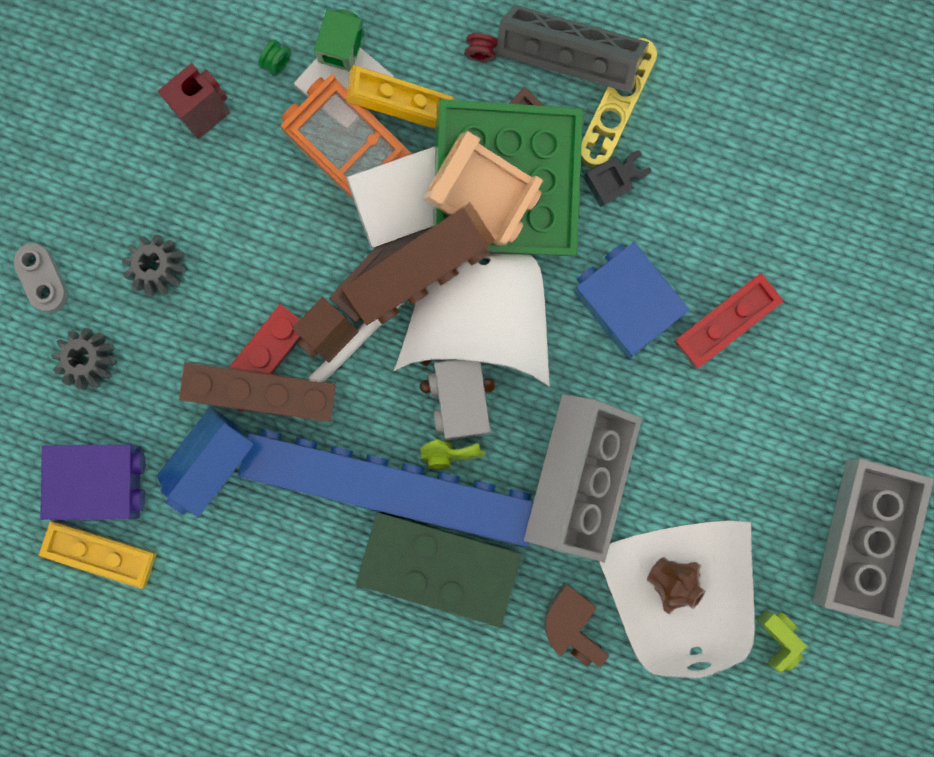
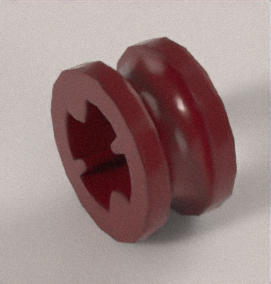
M472 33L466 36V43L469 45V47L464 49V56L477 62H491L495 60L496 53L493 51L497 47V39L483 33Z

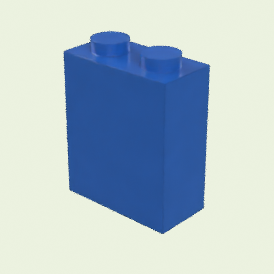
M635 242L626 248L622 244L614 248L605 256L608 262L599 270L592 266L577 278L580 285L576 287L574 292L627 359H630L690 310Z
M211 406L157 474V478L162 486L160 491L168 498L166 503L182 515L189 511L196 517H199L254 445L239 425Z

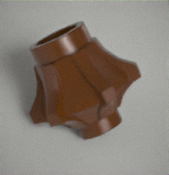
M662 557L651 569L647 581L654 586V589L660 595L663 609L666 613L671 614L677 608L686 607L687 605L694 609L704 597L705 590L701 588L699 579L701 576L699 573L701 565L699 563H678Z

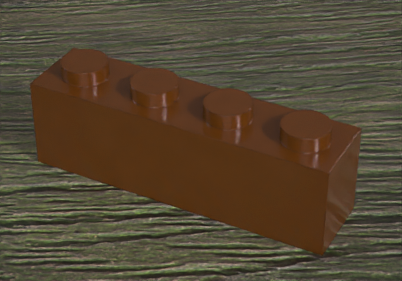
M470 202L341 289L366 325L377 319L383 324L399 313L396 306L406 300L410 305H413L429 294L426 287L436 280L442 286L457 276L459 272L456 267L468 260L472 266L488 256L490 252L487 247L495 239Z
M188 361L184 362L179 400L331 422L336 382Z

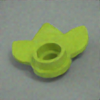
M436 439L420 447L421 462L428 464V468L434 470L449 468L450 463L454 461L474 460L486 455V451L480 450L479 443L462 449H453L452 443Z

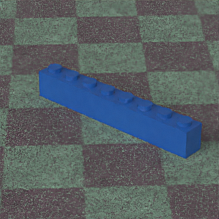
M265 429L260 430L259 436L248 434L254 445L241 461L238 477L528 547L529 542L524 541L534 503L530 501L532 495L530 493L510 489L509 496L494 493L496 485L474 480L473 487L459 484L460 476L438 472L436 479L424 476V468L403 463L402 469L399 470L387 467L389 459L368 454L366 461L353 459L352 450L335 446L331 447L330 453L316 450L318 442L296 437L295 444L281 441V433Z

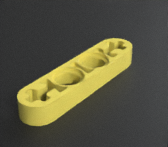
M639 38L648 41L649 44L645 54V59L647 60L643 59L638 68L634 94L624 97L619 95L615 88L607 87L582 140L581 162L588 168L594 169L610 160L656 61L657 50L648 39ZM606 111H613L619 115L621 122L615 128H607L601 123V115ZM600 134L606 137L601 147V152L605 156L598 155L596 159L589 157L590 150L586 147L593 148Z

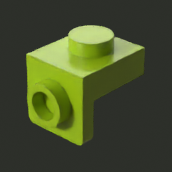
M765 610L756 621L782 646L767 663L779 673H782L785 669L790 671L800 663L803 658L801 653L808 646L794 633L797 626L785 614L780 612L776 615Z

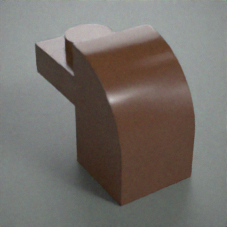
M565 582L554 595L545 612L544 628L547 638L559 656H562L569 645L574 648L570 653L587 667L593 662L601 668L608 659L609 654L581 632V629L597 607Z

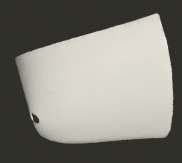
M716 521L684 525L635 535L609 545L605 563L600 561L599 563L631 646L638 660L647 671L661 676L700 678L720 672L747 658L752 649L755 629L751 522ZM662 557L678 563L697 562L701 565L699 570L701 576L699 579L701 588L705 590V595L694 609L687 605L686 607L677 608L671 614L664 611L660 595L654 589V586L647 581L651 569ZM693 647H700L703 651L701 654L690 655V649ZM698 662H708L711 664L709 668L700 671L687 669L688 666Z

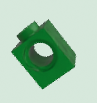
M327 9L314 47L318 63L350 71L352 66L355 65L365 34L362 19L348 10L339 9L336 12Z

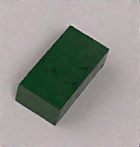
M380 511L375 516L356 586L501 628L522 554L513 549Z

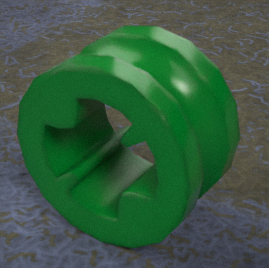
M273 39L266 45L258 61V66L261 69L269 68V73L274 77L278 76L285 69L292 52L288 47L281 48L280 42L276 39Z

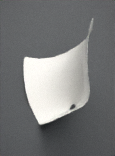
M490 253L485 257L491 259L489 264L480 265L477 262L471 266L467 260L456 267L459 274L447 283L440 286L436 280L427 286L426 289L429 294L415 304L406 337L393 371L410 363L430 359L482 361L515 368L533 375L550 387L544 287L541 270L537 261L529 254Z

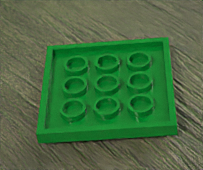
M439 99L437 101L435 176L458 136L469 131L480 138L478 143L527 175L531 177L538 176L543 180L539 187V190L542 191L541 196L531 210L526 209L520 220L523 223V227L517 238L513 242L508 241L506 245H495L492 243L487 247L489 252L577 256L582 108ZM436 207L433 208V227L449 217V215Z

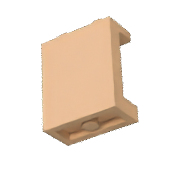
M466 131L456 139L422 199L449 216L471 202L494 237L495 241L493 243L495 245H506L508 241L513 242L519 235L523 227V223L520 220L526 209L531 210L538 202L542 193L539 187L543 180L538 176L531 177L480 145L478 143L480 138Z

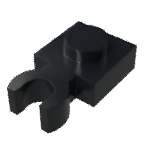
M641 151L631 153L624 159L622 165L616 156L583 175L585 182L600 207L631 191L634 186L630 180L640 181L650 174V167L643 171H638L633 166V161L642 155Z

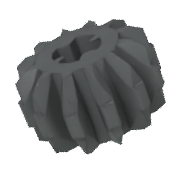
M156 234L151 242L145 236H140L139 248L132 244L128 245V250L133 255L132 258H123L122 263L131 268L126 270L123 275L127 280H133L132 288L139 292L144 289L146 295L153 297L157 289L161 294L167 295L169 293L168 283L176 287L180 286V281L175 278V275L185 273L186 268L178 264L184 259V254L181 251H175L176 243L172 240L164 242L163 237ZM153 260L159 264L156 271L149 267Z
M83 328L80 335L74 330L68 331L69 342L61 339L56 341L62 350L61 353L51 354V357L61 363L53 371L55 374H64L62 382L65 385L71 386L75 383L76 389L85 390L88 384L91 387L98 388L101 385L99 376L106 379L112 377V374L106 368L107 365H116L117 360L107 356L115 348L110 343L104 344L106 340L104 334L98 332L94 335L91 329ZM83 353L87 354L85 357L89 358L86 365H82L84 362L80 360Z

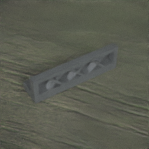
M514 4L500 21L496 54L631 93L635 86L639 64L647 52L649 42Z

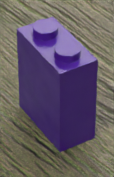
M132 444L42 445L40 520L140 518V511H143L145 507V492L143 489H140V474H144L146 468L145 454L141 452V446Z

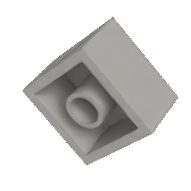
M459 359L434 363L435 373H428L431 395L433 399L439 398L441 410L434 411L438 435L444 434L447 442L490 436L480 361Z

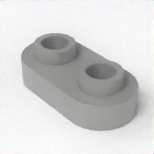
M29 243L20 247L14 256V267L29 302L34 308L46 313H54L61 310L67 303L68 290L52 253L35 243ZM32 255H35V264L33 266L28 267V258ZM49 287L50 295L46 299H42V290Z

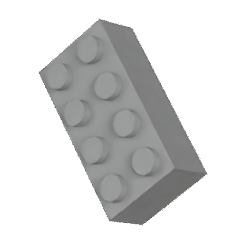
M562 394L524 541L605 563L642 421L641 417L598 400Z
M862 459L846 460L812 603L884 624L900 626L934 478Z

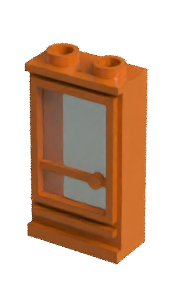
M333 74L326 80L322 77L318 78L306 92L309 97L300 106L294 103L281 117L284 121L280 125L282 133L353 202L354 199L346 177L412 154L365 107L346 102L347 89Z

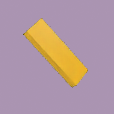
M353 65L349 71L346 102L436 129L437 101L439 99L453 100L454 98L453 96Z
M54 520L49 522L38 556L144 589L146 588L157 553Z

